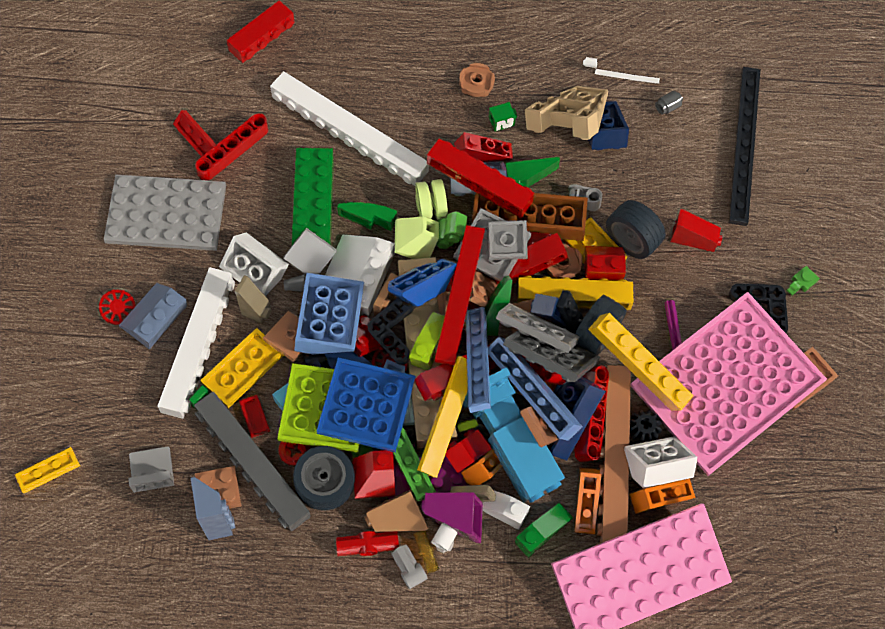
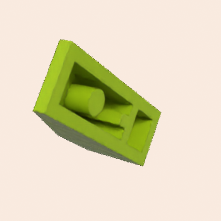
M432 312L410 353L411 365L424 370L431 369L437 352L445 318L444 315Z

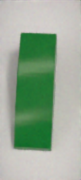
M349 202L340 203L337 206L338 216L370 230L376 224L391 231L397 219V210L377 204Z
M504 276L499 282L485 307L487 335L498 336L500 320H497L496 317L498 312L510 303L512 287L510 276Z

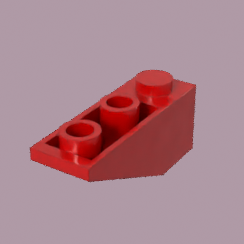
M466 132L454 142L455 148L464 150L469 156L481 161H509L513 159L512 143Z

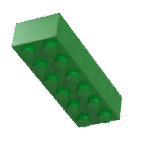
M296 148L292 245L305 228H308L331 245L334 176L333 148Z

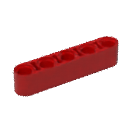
M260 113L253 115L199 158L195 164L198 177L201 180H211L268 133L265 115Z
M602 365L591 368L583 375V377L594 382L606 392L575 445V457L580 462L597 460L601 455L609 383L608 369Z

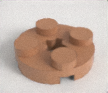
M473 63L470 64V67L462 69L460 73L459 84L464 94L473 97H486L494 87L495 75L489 70L487 65ZM479 78L480 82H474L473 80Z
M563 244L568 254V259L564 261H568L565 266L557 263L546 268L547 273L552 279H561L563 277L573 279L579 275L583 260L576 248L573 249L569 245Z

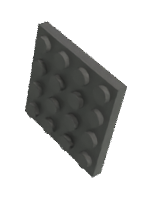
M519 331L508 336L503 343L510 352L525 356L529 362L538 363L544 366L545 370L556 372L569 382H576L593 368L600 359V356L578 345H575L569 353L558 352L554 349V346L542 344L535 337L523 335Z

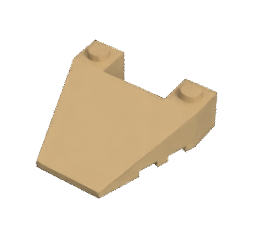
M576 86L561 92L557 98L553 96L548 97L547 102L541 103L538 101L525 109L526 128L535 133H542L551 125L572 128L573 137H579L582 140L591 139L599 131L608 90Z

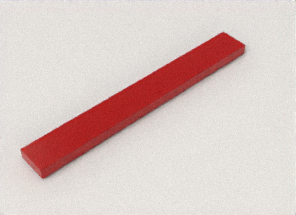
M466 225L435 356L436 363L455 365L485 228Z

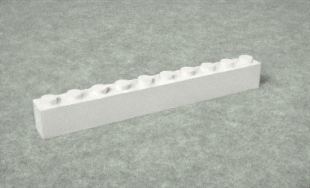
M283 71L270 86L272 97L276 101H281L290 110L299 112L303 118L310 119L319 128L329 131L333 137L343 140L347 146L356 148L363 156H368L376 164L383 165L390 173L402 177L406 183L415 186V183L420 182L429 172V165L425 159Z

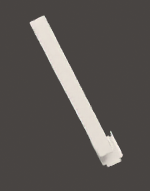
M586 57L583 61V65L586 67L595 68V74L659 84L660 78L596 69L597 59Z

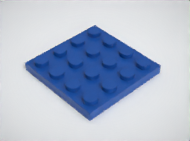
M338 357L317 427V434L396 453L416 376Z

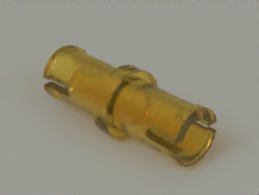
M426 530L416 532L413 536L419 548V557L423 559L427 574L438 571L440 568L433 553L435 550L430 545Z

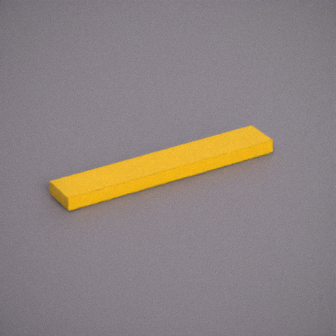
M458 356L417 468L418 471L435 478L438 476L468 391L467 359L462 356Z

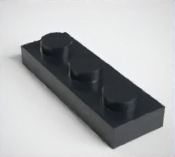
M563 290L556 307L569 331L575 334L584 317L571 292Z

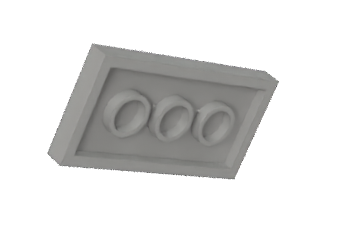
M511 303L501 309L496 317L497 320L501 321L502 325L512 326L523 335H531L538 342L552 345L556 351L561 353H569L579 340L578 335Z

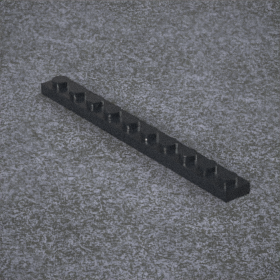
M743 67L741 72L729 224L747 226L749 223L761 69Z

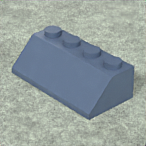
M191 478L196 517L208 540L232 536V529L236 527L226 499L222 500L219 492L199 479Z

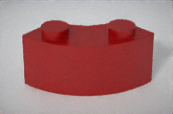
M472 428L463 434L465 439L459 443L455 440L448 445L445 455L457 473L492 449L480 429L475 431Z

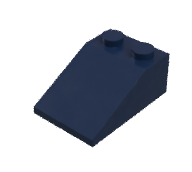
M617 101L606 102L599 131L591 139H588L592 150L627 148L629 127Z

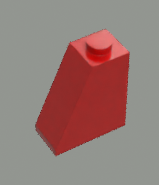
M680 209L670 242L714 252L716 247L721 245L723 235H720V227L684 209Z

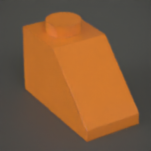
M491 449L467 466L461 474L465 482L470 486L480 485L489 480L502 465L493 449Z

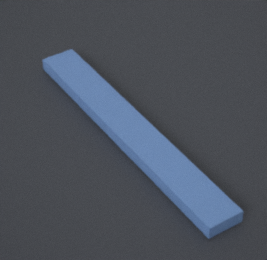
M484 307L467 310L468 407L470 413L491 408L486 311Z

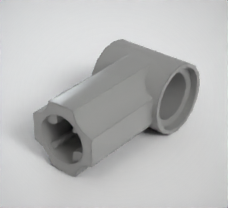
M407 544L398 547L391 553L408 589L428 579L420 563L416 562Z

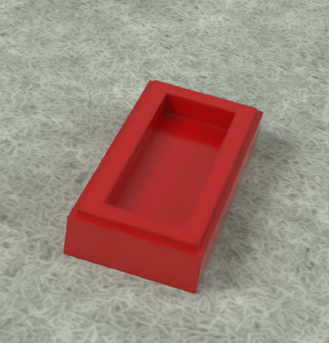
M258 395L240 400L239 404L251 438L270 432Z

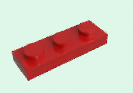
M181 110L173 125L202 157L216 146V143L186 110Z

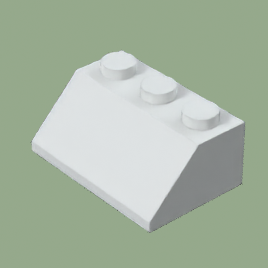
M242 233L233 236L219 267L226 272H230L232 277L238 282L242 280L244 275L248 276L266 296L282 279L289 264L248 233Z
M676 437L624 447L631 476L642 488L694 477L698 457Z

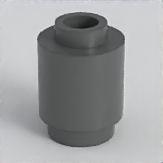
M671 91L659 98L655 103V107L661 115L668 114L682 106L683 98L679 92Z

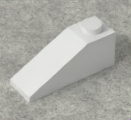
M493 490L496 494V499L492 502H483V511L519 530L529 512L530 506L509 495Z

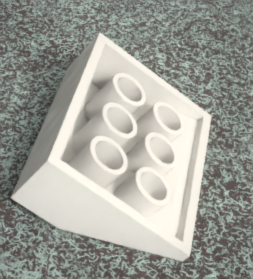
M342 235L337 252L333 256L325 276L364 282L360 315L366 314L368 318L370 316L373 304L395 255V243L377 237Z

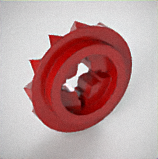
M281 441L278 449L279 456L286 464L296 466L299 458L311 449L310 445L298 444V451L301 453H295L292 457V452L289 449H294L297 443Z

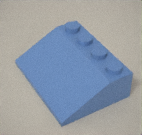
M307 273L294 351L309 354L354 351L364 282Z

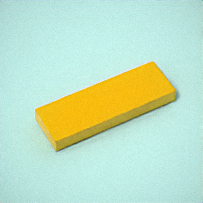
M69 447L14 475L21 491L26 493L79 467L80 464L72 447Z

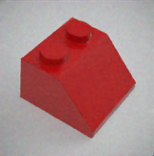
M585 246V278L590 280L608 279L609 281L624 279L626 259L623 247Z

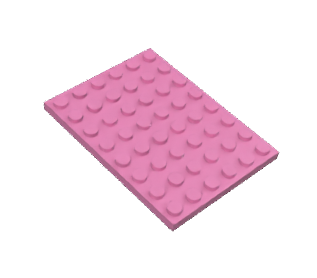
M747 292L659 361L694 395L682 410L671 411L638 378L630 386L651 411L657 414V418L669 432L698 457L697 464L709 476L824 383L827 378Z

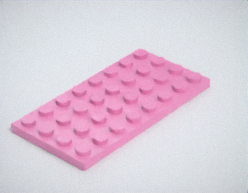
M702 503L551 563L574 629H619L732 582L706 508Z

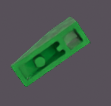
M560 157L505 163L506 177L513 178L516 183L522 186L530 187L559 168Z
M558 503L516 537L515 544L529 558L570 522L573 517Z

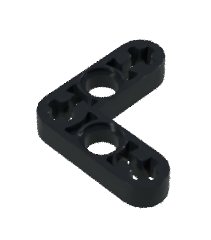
M735 284L729 291V298L733 302L741 298L748 290V293L758 304H767L768 315L777 324V321H780L779 327L787 333L786 293L783 287L769 284ZM736 290H739V293H741V296H738V294L735 293V291H736ZM752 291H760L762 297H754ZM774 291L779 295L778 298L775 297V294H772ZM779 308L782 311V315H775L772 309Z
M397 298L371 319L367 327L370 335L397 364L405 365L410 361V351L391 329L408 316L416 306L412 304L410 306L404 305V301ZM389 312L397 313V317L393 320H388L386 317ZM373 326H379L380 330H374ZM388 337L394 338V343L390 346L384 344V340ZM396 348L405 354L404 358L398 356L395 351Z

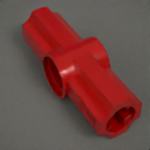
M366 531L356 536L337 537V555L359 554L360 556H372L378 552L394 551L399 547L398 531L384 533Z

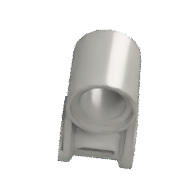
M577 184L569 186V196L588 198L587 210L597 211L600 208L602 192L599 189Z

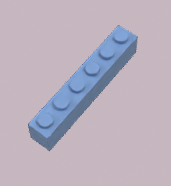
M498 337L488 347V355L501 370L507 367L510 372L508 377L558 438L569 441L583 426L523 356L510 352L508 347L503 345L505 339Z

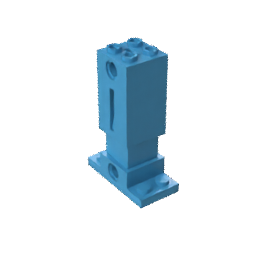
M506 367L489 376L491 408L472 412L475 419L480 417L490 434L487 440L523 503L527 500L532 503L545 495L543 491L546 490L547 493H550L561 486L560 481L565 477L548 447L544 446L541 448L521 416L520 409L512 397L516 392L508 380L510 372ZM468 392L463 402L465 409L468 408Z

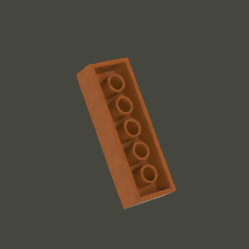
M475 192L472 223L482 208L506 221L526 220L528 232L558 233L560 239L584 241L588 198L534 193L533 203L523 217L519 218Z

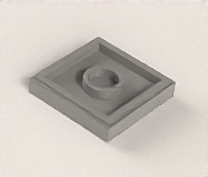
M526 220L488 222L489 260L528 259Z
M305 228L283 258L305 274H319L335 255L337 249L308 228Z

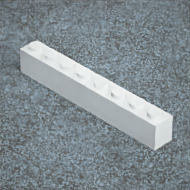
M210 267L208 269L158 403V408L163 414L183 419L185 413H188L191 403L189 399L197 391L196 383L198 377H201L203 374V363L209 358L210 344L216 338L215 330L217 325H220L222 322V311L228 305L229 292H232L234 289L235 281L230 272Z

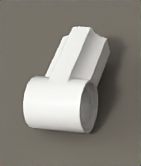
M441 524L431 543L441 553L451 551L457 531L446 524Z

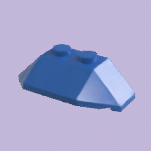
M440 259L436 263H428L416 267L389 281L388 291L413 306H421L445 292L457 264Z

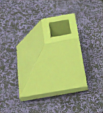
M424 216L396 219L395 253L411 259L430 258L439 239V222Z

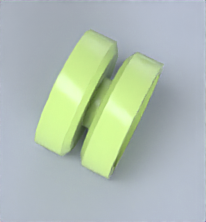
M442 179L432 180L430 191L425 181L416 182L415 199L419 217L424 216L432 219L433 210L437 220L446 218L448 208Z

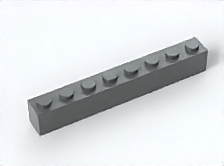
M214 391L194 405L197 411L194 414L200 423L205 422L207 424L206 430L212 438L215 436L220 441L218 442L219 447L224 453L226 451L229 452L231 455L229 459L236 468L240 466L243 470L241 474L248 483L251 481L255 485L254 491L260 498L263 496L266 499L267 503L265 505L271 513H277L280 517L277 520L284 529L288 527L292 532L311 517L309 510Z

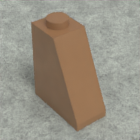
M411 489L366 511L367 516L364 517L368 527H373L375 532L425 531L428 529L427 522Z

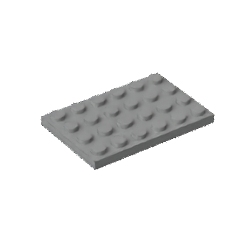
M115 175L104 242L107 244L217 251L226 182Z

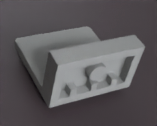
M168 446L129 454L131 478L128 479L129 486L134 493L174 486L171 452Z

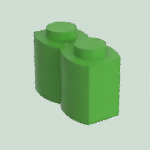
M452 212L446 218L437 220L439 222V239L436 245L441 249H447L454 243L463 240L468 216L459 212Z

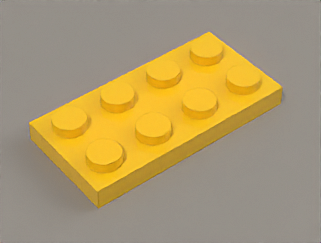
M258 328L249 334L200 380L201 384L211 393L214 391L228 409L284 356L263 340L265 335Z

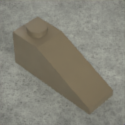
M244 275L235 290L241 314L262 324L264 319H268L271 314L270 302L251 279Z

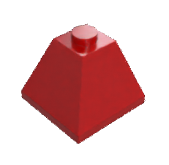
M387 450L372 451L353 458L355 499L395 496L393 452Z

